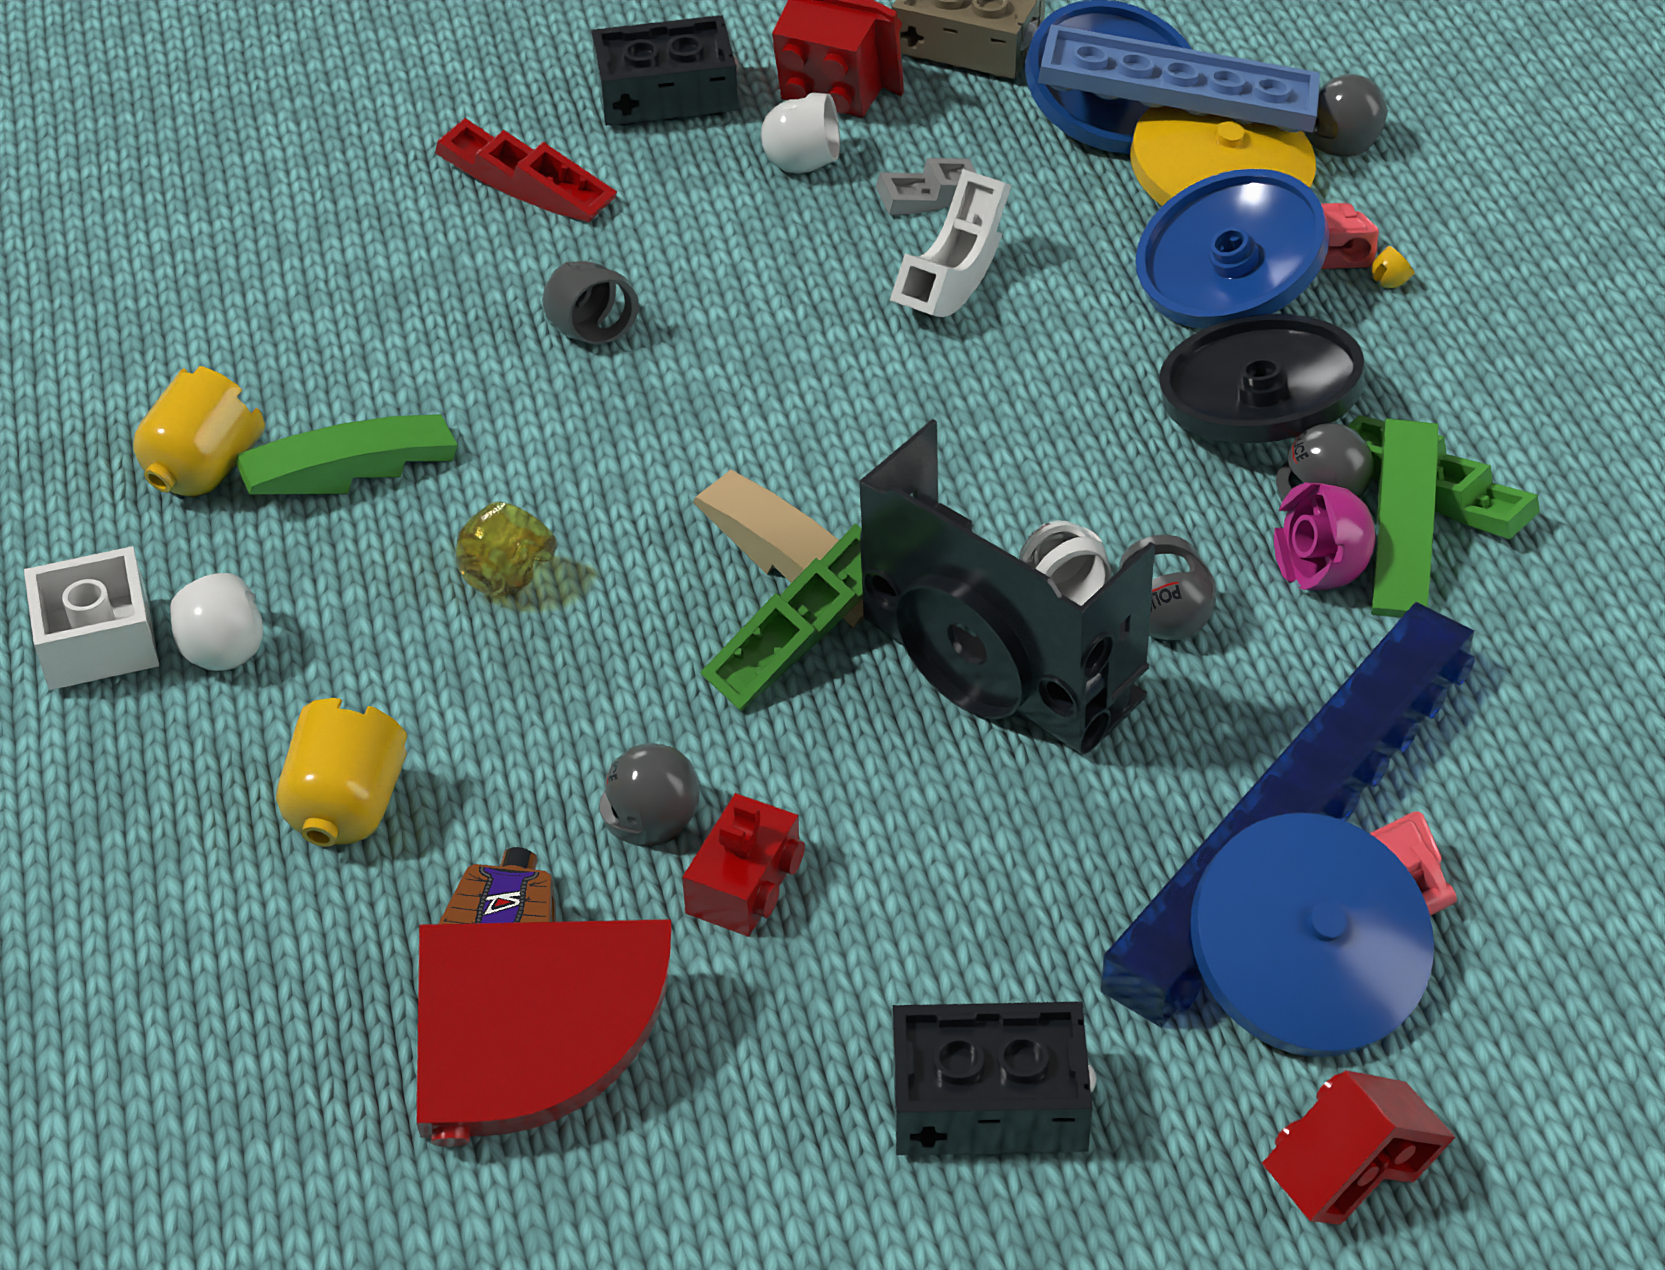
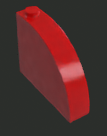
M671 919L419 924L416 1124L420 1138H431V1144L436 1146H464L470 1143V1137L510 1134L556 1121L580 1109L599 1096L632 1063L647 1041L658 1018L669 976Z

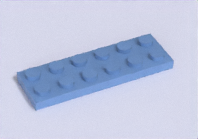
M1051 24L1038 83L1047 84L1059 91L1075 89L1092 92L1104 99H1116L1119 97L1136 100L1148 107L1169 106L1185 109L1188 113L1197 116L1213 114L1230 117L1232 120L1242 124H1252L1255 122L1277 126L1286 132H1299L1301 130L1313 132L1317 117L1320 72Z

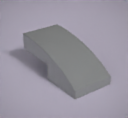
M927 158L923 173L880 172L876 189L889 215L923 213L951 206L962 170L977 172L970 159Z

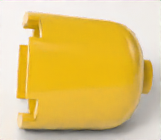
M199 366L194 373H188L185 368L181 369L142 419L134 435L133 450L137 461L144 470L145 479L154 488L165 493L173 492L182 496L196 497L211 492L234 469L237 454L250 450L263 435L265 422L261 411L256 407L251 413L247 406L237 398L242 389L221 373L204 366Z
M339 698L314 700L302 707L276 789V801L283 819L293 829L301 833L306 841L322 847L357 843L376 831L385 814L407 756L405 749L408 737L407 732L394 718L372 706H367L365 715L353 710L340 709L342 700Z

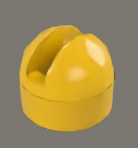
M1391 246L1385 248L1376 257L1371 269L1372 278L1375 281L1381 280L1380 286L1386 289H1395L1403 285L1415 274L1409 262Z

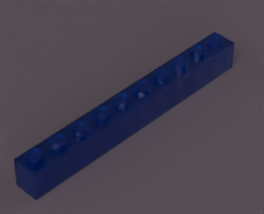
M1415 602L1104 954L1100 992L1160 1028L1166 1024L1177 1010L1185 1012L1196 999L1201 988V981L1203 980L1194 955L1191 939L1192 904L1199 880L1214 856L1242 830L1256 822L1273 816L1291 813H1312L1347 821L1353 814L1359 802L1360 793L1367 785L1375 787L1381 781L1387 771L1392 755L1397 750L1403 753L1409 748L1417 734L1420 722L1425 717L1434 718L1441 709L1446 699L1447 691L1453 683L1460 686L1467 679L1475 662V656L1470 654L1475 630Z

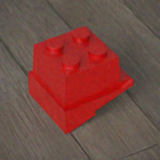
M787 0L772 32L781 99L787 101L806 98L810 93L830 94L835 103L837 113L863 118L882 88L902 97L904 82L899 38L902 21L898 18L897 11L875 0Z

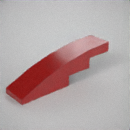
M467 118L461 120L437 141L435 154L495 189L549 212L590 222L616 198V190L545 142L532 149L505 130L501 131L496 137H493Z

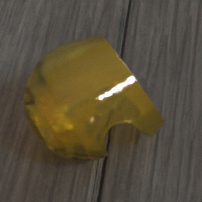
M491 502L468 519L458 532L455 563L463 579L475 590L487 595L503 596L519 592L528 586L534 576V561H552L558 543L553 533L530 513L509 503Z

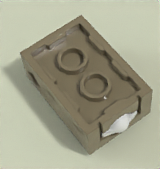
M896 0L892 5V9L897 11V16L902 21V27L899 30L901 53L916 59H929L947 63L956 68H969L987 72L996 77L1015 79L1025 63L1027 51L1037 28L1045 20L1046 0Z

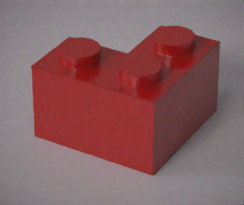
M1345 1070L1343 1073L1328 1079L1320 1087L1316 1095L1318 1101L1302 1119L1290 1123L1278 1134L1275 1139L1276 1148L1262 1162V1165L1309 1221L1342 1225L1383 1179L1414 1183L1456 1137L1407 1082Z

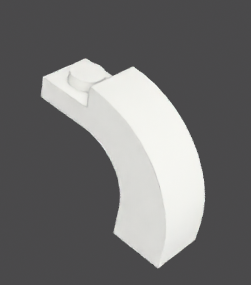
M963 169L946 221L938 238L931 248L921 256L905 253L890 300L938 317H946L959 310L980 284L995 255L1003 234L997 232V228L1012 185Z

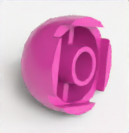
M1305 482L1292 488L1282 501L1279 511H1287L1284 528L1275 527L1274 530L1275 557L1282 576L1288 582H1294L1297 579L1300 584L1298 588L1303 590L1336 589L1358 578L1367 567L1376 543L1374 523L1367 505L1353 492L1342 487Z

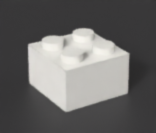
M133 546L24 569L34 647L49 690L159 666L146 589Z

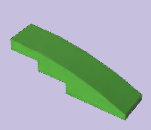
M441 414L390 416L342 423L288 436L238 453L235 463L249 494H348L352 478L401 477L405 461H453L458 444Z
M1359 415L1347 427L1357 431L1370 447L1374 461L1372 478L1379 481L1385 421ZM1438 435L1436 512L1465 525L1507 539H1511L1540 512L1538 494L1493 483L1491 465L1447 454L1445 437Z
M1385 418L1382 441V465L1378 487L1376 543L1373 557L1371 615L1426 620L1435 513L1438 423Z
M856 523L821 560L815 558L780 596L775 593L700 672L706 680L740 711L778 680L862 600L861 527Z

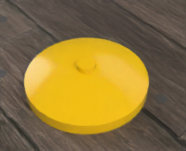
M1169 106L1150 107L1142 115L1136 126L1130 150L1131 165L1138 182L1161 206L1196 182L1224 172L1241 169L1274 170L1295 177L1310 189L1316 172L1315 154L1311 143L1302 130L1299 132H1286L1274 125L1258 122L1242 124L1225 116L1213 114L1197 116L1188 113L1185 109Z

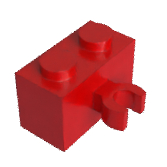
M735 793L682 876L685 914L750 937L761 916L768 918L773 912L779 897V886L787 874L794 875L802 862L805 843L800 841L799 815Z

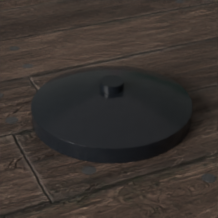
M1263 314L1236 318L1215 324L1193 334L1170 352L1161 367L1159 375L1161 399L1166 413L1173 421L1184 429L1205 438L1231 443H1265L1298 437L1301 433L1314 426L1332 423L1354 406L1365 386L1364 355L1358 342L1349 333L1323 320L1292 314Z

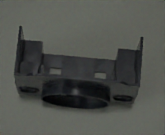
M932 419L859 481L861 508L860 551L864 618L872 625L902 642L908 656L919 672L949 701L969 713L988 719L1006 718L1015 712L1081 754H1087L1147 697V691L1136 686L1134 683L1149 669L1147 655L1154 543L1149 542L1081 606L1062 595L1051 577L972 532V521L942 503L938 504L936 420ZM962 624L968 627L977 636L974 637L973 635L961 629L957 625Z

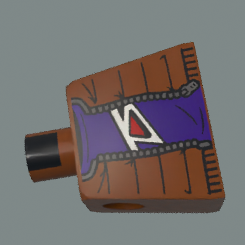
M522 847L508 848L503 853L500 866L474 864L466 868L438 924L556 922V901L552 875L545 870H536L538 859L532 851Z

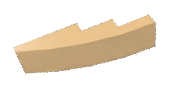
M729 470L697 495L693 501L766 574L776 568L791 583L815 558L821 560L839 541L812 518L773 492L733 470ZM863 598L843 617L853 628L865 619Z

